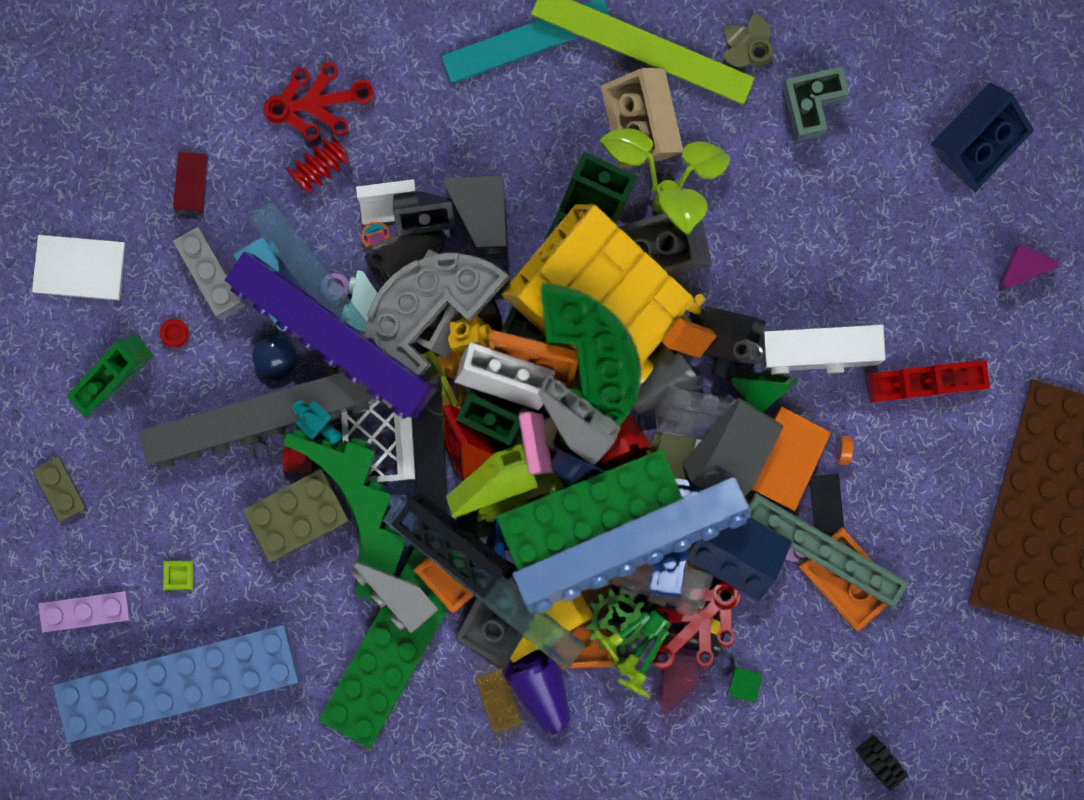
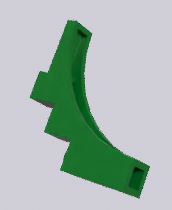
M293 429L292 434L285 432L281 443L305 454L320 465L335 481L347 500L356 524L359 545L358 562L394 575L407 538L390 524L385 523L383 528L380 527L391 494L384 491L385 485L370 480L368 485L364 484L375 454L374 450L369 449L370 443L353 437L352 442L344 440L341 451L337 450L338 444H332L328 440L321 439L319 444L310 441V437L305 432ZM355 578L352 590L354 595L376 602L370 596L374 592L370 585L366 583L362 586Z

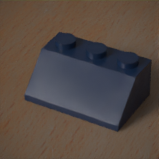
M989 83L931 143V146L939 159L968 187L976 192L1027 139L1034 129L1014 94Z
M749 518L744 525L732 529L728 527L719 531V534L713 539L707 541L701 539L691 543L687 561L760 601L776 581L792 542L790 539L753 518Z

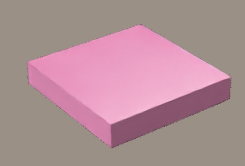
M532 412L520 414L519 419L529 473H553L543 414Z

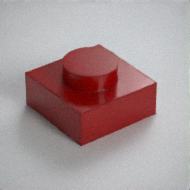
M284 445L283 472L312 474L313 460L305 454Z

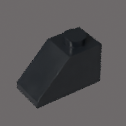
M422 191L393 195V213L398 236L456 228L451 199Z

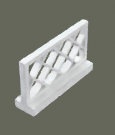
M338 367L339 373L346 371L342 367ZM376 400L377 403L369 406L370 410H367L357 422L348 416V411L341 413L343 442L344 440L349 441V436L358 428L370 438L367 442L371 444L373 441L385 451L374 465L371 463V469L368 471L364 483H368L369 480L374 482L416 480L413 418L406 417L403 419L393 412L384 420L373 410L380 402ZM370 412L383 422L372 436L360 426ZM393 417L395 422V428L389 424ZM348 420L354 424V426L350 430L348 427ZM386 426L395 433L396 438L388 450L375 439ZM395 446L397 458L391 453ZM387 455L397 462L398 475L385 476L377 469ZM374 470L381 475L369 477Z

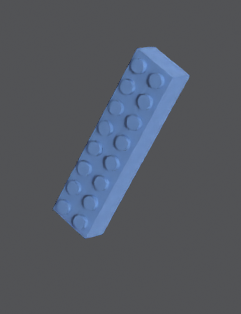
M288 624L55 684L53 689L66 742L70 743L299 683L302 679Z

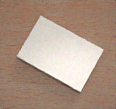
M38 235L32 292L121 301L126 243Z

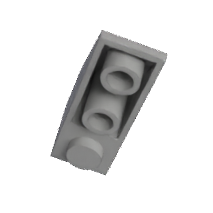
M547 375L538 391L539 397L568 447L589 463L595 465L614 444L621 427L610 417L603 415L592 407L588 401L567 389L563 383Z
M355 560L350 562L355 568L351 572L352 575L362 586L366 583L370 585L374 590L370 596L381 608L385 605L388 606L394 613L389 618L400 630L406 627L412 633L438 610L415 583Z

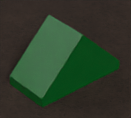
M741 370L732 378L733 386L751 406L761 412L765 411L797 383V377L746 370Z

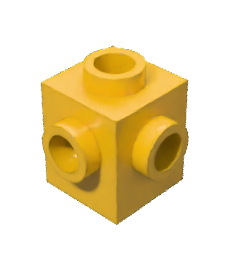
M477 315L472 321L462 317L460 320L450 322L449 346L460 357H462L470 342L489 348L492 329Z

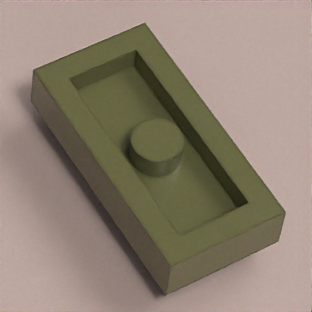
M57 457L33 470L59 522H63L87 509L61 457Z

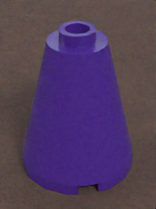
M549 648L536 650L519 659L520 664L514 668L511 663L507 665L502 671L505 681L543 731H550L551 734H556L565 730L567 723L570 721V713L557 650L553 648L552 652H550Z

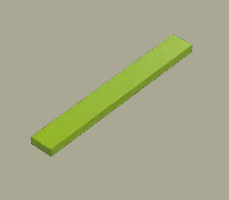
M537 0L531 16L648 66L665 68L667 74L740 105H744L755 77L573 0Z

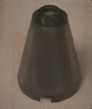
M442 230L405 236L396 235L368 245L363 249V252L368 253L364 258L378 283L380 284L381 281L386 283L406 265L423 259L428 249L439 254L445 248L444 241L446 236Z

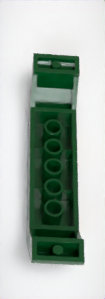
M584 151L544 241L575 204L596 205L617 225L638 176ZM514 306L512 307L501 330L502 333L557 346L555 343H547L546 335ZM472 388L456 421L511 446L521 427L519 416L520 414L528 413L530 408Z

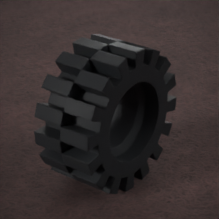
M874 734L855 749L863 762L889 791L893 790L909 776L898 760Z

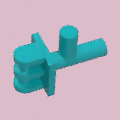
M301 400L294 403L292 411L299 417L295 423L312 440L319 432L332 444L341 440L342 433L327 423L332 416L315 400L310 405Z

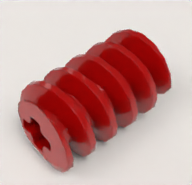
M331 133L332 142L325 138L321 140L323 149L315 145L312 147L313 157L306 152L303 154L304 164L298 160L293 162L295 171L289 167L285 168L299 188L306 190L310 194L314 192L312 183L320 187L323 185L322 175L329 180L332 178L331 168L337 172L341 171L340 161L346 165L351 164L348 154Z

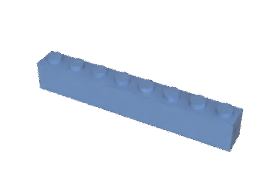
M732 477L513 573V576L530 614L534 612L543 613L553 607L552 604L561 600H573L580 596V592L586 589L603 587L611 578L618 575L620 577L628 576L643 564L652 565L658 563L666 554L673 551L675 553L683 552L691 547V543L701 539L704 541L713 539L723 529L728 527L734 529L744 525L747 519L751 518L750 509L735 477Z

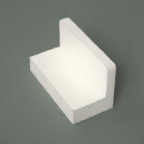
M414 179L357 186V198L360 202L362 224L395 222L393 195L417 192Z

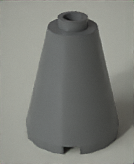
M663 344L650 359L654 364L653 370L641 384L638 397L630 412L632 413L636 410L638 414H641L705 386L702 378L699 379L696 376L697 370L685 353L670 349Z

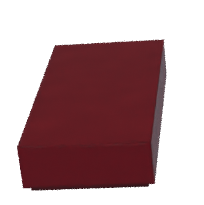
M178 152L174 210L204 211L208 154Z

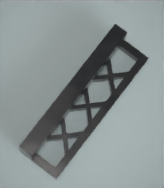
M418 493L408 500L391 525L483 599L488 596L499 579L506 575L512 567V564L422 493ZM409 512L418 518L420 530H410L402 523ZM436 532L442 537L443 548L434 549L429 545L427 533ZM460 551L463 553L467 566L457 567L453 564L450 552ZM483 569L492 576L485 588L475 581L474 570Z

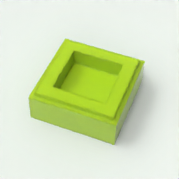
M163 561V590H194V561Z

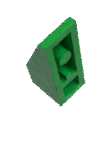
M136 334L116 341L68 393L67 397L82 415L87 417L131 380L154 355Z

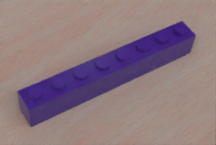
M244 251L224 281L232 286L230 289L232 293L243 300L246 297L255 303L253 308L262 315H272L277 319L275 324L287 333H291V331L300 336L298 341L308 349L313 350L316 348L323 353L321 358L333 367L339 365L346 370L344 373L345 377L358 385L362 382L369 388L367 393L378 401L382 402L385 399L392 405L390 410L403 419L406 417L417 418L437 390L425 379L255 254Z

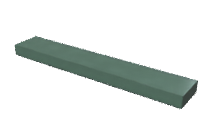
M757 493L754 494L748 504L751 518L790 539L792 542L790 548L895 609L909 585L907 581Z

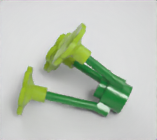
M653 610L649 615L644 612L638 620L619 634L616 632L612 636L606 637L598 630L595 632L612 655L610 661L616 666V669L631 679L627 681L618 678L617 682L647 699H650L651 696L643 688L647 678L645 674L662 642L668 636L669 632L667 630L672 625L656 610ZM643 624L644 626L641 631L647 636L635 652L631 651L627 658L617 654L616 647L624 642L623 638ZM651 640L655 641L643 666L639 670L636 664L641 659V653Z

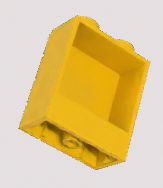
M575 204L500 294L545 335L540 292L543 283L569 287L596 299L610 309L631 334L640 356L641 384L648 378L654 367V364L647 357L663 340L678 319L691 322V319L684 312L695 300L596 205ZM555 343L558 347L577 351L576 344Z

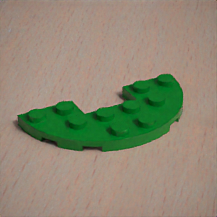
M543 283L540 292L547 343L577 345L582 389L569 390L578 397L588 401L592 407L603 415L610 417L619 426L632 409L641 386V361L631 334L610 309L591 296L569 287ZM559 431L560 445H567Z

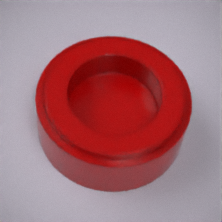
M169 319L162 324L159 335L161 341L166 346L180 348L188 342L190 331L183 321Z

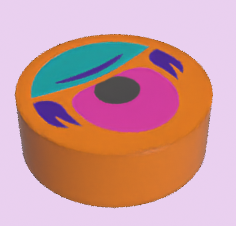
M371 222L363 228L361 238L366 248L378 252L388 247L391 241V233L385 224Z
M839 436L835 453L836 464L846 466L850 464L854 449L852 437Z

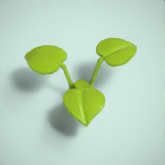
M630 128L618 129L604 135L599 141V144L606 149L614 160L625 166H639L646 159L648 160L652 180L651 191L655 192L652 203L653 209L659 214L665 213L687 235L705 217L708 203L700 193L692 189L681 190L682 185L693 170L703 179H713L722 175L730 163V156L723 149L707 142H692L683 149L682 160L689 166L676 184L672 180H665L658 184L654 157L649 153L653 148V141L645 133Z

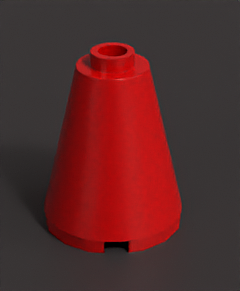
M630 412L619 425L621 428L614 444L596 462V466L606 472L611 470L609 465L621 466L648 455L647 451H653L651 443Z

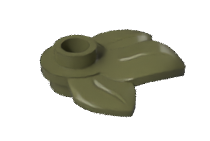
M755 13L750 18L747 28L739 25H726L724 36L730 49L724 53L723 59L734 67H744L749 64L754 67L768 65L774 56L773 46L769 42L771 29L768 23ZM762 49L765 55L762 58H758L754 55V50Z

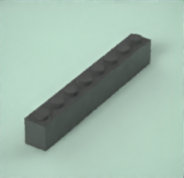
M341 372L141 430L138 433L147 465L157 466L158 470L175 466L174 461L185 458V462L203 458L202 453L212 450L213 454L229 451L231 444L240 442L241 446H246L258 442L257 437L268 434L269 438L284 435L285 429L296 426L297 430H301L295 423L299 417L292 411L294 403L300 400L308 405L315 400L332 416L329 421L342 418L341 413L352 410L353 414L370 410L369 405L377 402L375 398L367 393L369 388L362 382L359 385L344 376L345 372Z

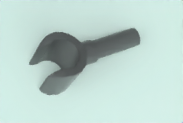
M262 436L257 437L258 442L254 443L250 451L254 459H257L255 453L256 446H262L265 449V456L269 453V447L262 441Z

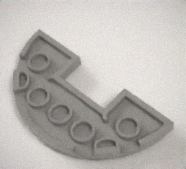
M459 253L434 254V256L413 261L396 272L379 290L368 311L367 316L369 317L365 334L363 335L422 377L431 364L411 346L412 343L448 303L452 304L467 320L472 321L509 280L510 276L490 262ZM383 399L385 405L388 408H391L392 405L385 399Z

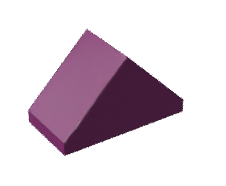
M1018 245L1010 255L998 288L1000 291H1003L1058 268L1059 263L1052 258Z

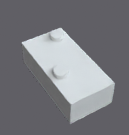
M883 325L765 331L759 339V346L764 352L763 359L760 361L761 372H771V374H787L791 370L826 369L827 374L843 373L844 367L877 366L886 360Z

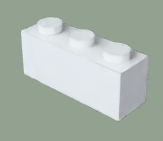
M470 342L461 357L455 383L539 411L543 402L538 395V391L547 375L554 378L555 371Z

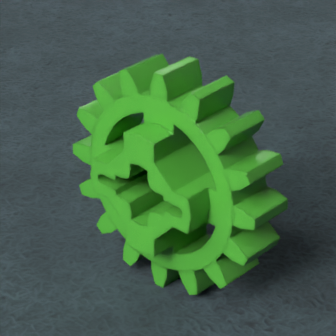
M612 589L609 590L608 598L599 594L598 599L600 603L598 605L592 602L589 604L594 609V616L590 618L592 623L585 626L588 630H594V634L590 637L591 641L598 639L595 633L597 630L600 632V630L608 629L612 633L618 632L619 634L616 627L609 624V620L614 619V607L619 617H625V622L621 624V632L639 619L643 614L640 609L645 604L643 602L635 604V594L626 598L625 590L621 589L619 596H615ZM619 601L630 605L635 612L626 613L621 610ZM608 604L609 612L605 618L598 620L601 609ZM643 624L628 639L626 637L623 638L624 642L617 646L620 647L622 653H626V645L628 644L634 649L637 647L634 641L636 638L644 640L645 637L640 633L644 626ZM600 641L598 648L602 649L605 646Z

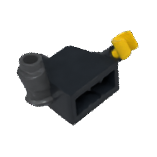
M702 294L695 296V302L687 309L690 312L692 323L709 328L717 335L704 352L705 355L715 358L711 372L712 375L728 378L732 362L747 365L748 363H759L763 359V349L757 343L766 321L707 306L703 309L701 306L705 302L704 296Z

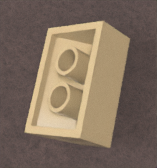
M640 68L601 85L610 131L630 128L645 133L653 141V148L649 153L653 155L654 162L668 159L683 152L665 68ZM618 162V166L621 169L630 167Z

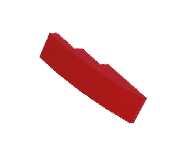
M987 360L938 364L866 374L870 403L990 389Z

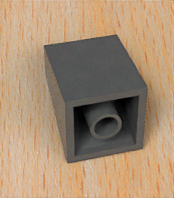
M503 176L444 178L447 195L451 199L452 205L477 254L484 255L485 260L501 259V254H507Z

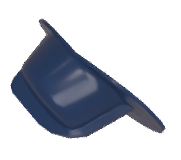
M558 442L554 444L556 452L552 460V469L557 473L558 478L564 485L572 486L573 484L585 481L596 469L606 473L605 470L596 466V464L592 465L571 450L568 445H560Z

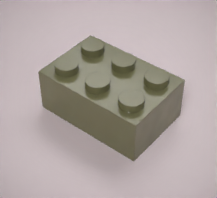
M323 469L317 470L243 510L270 563H274L352 522Z

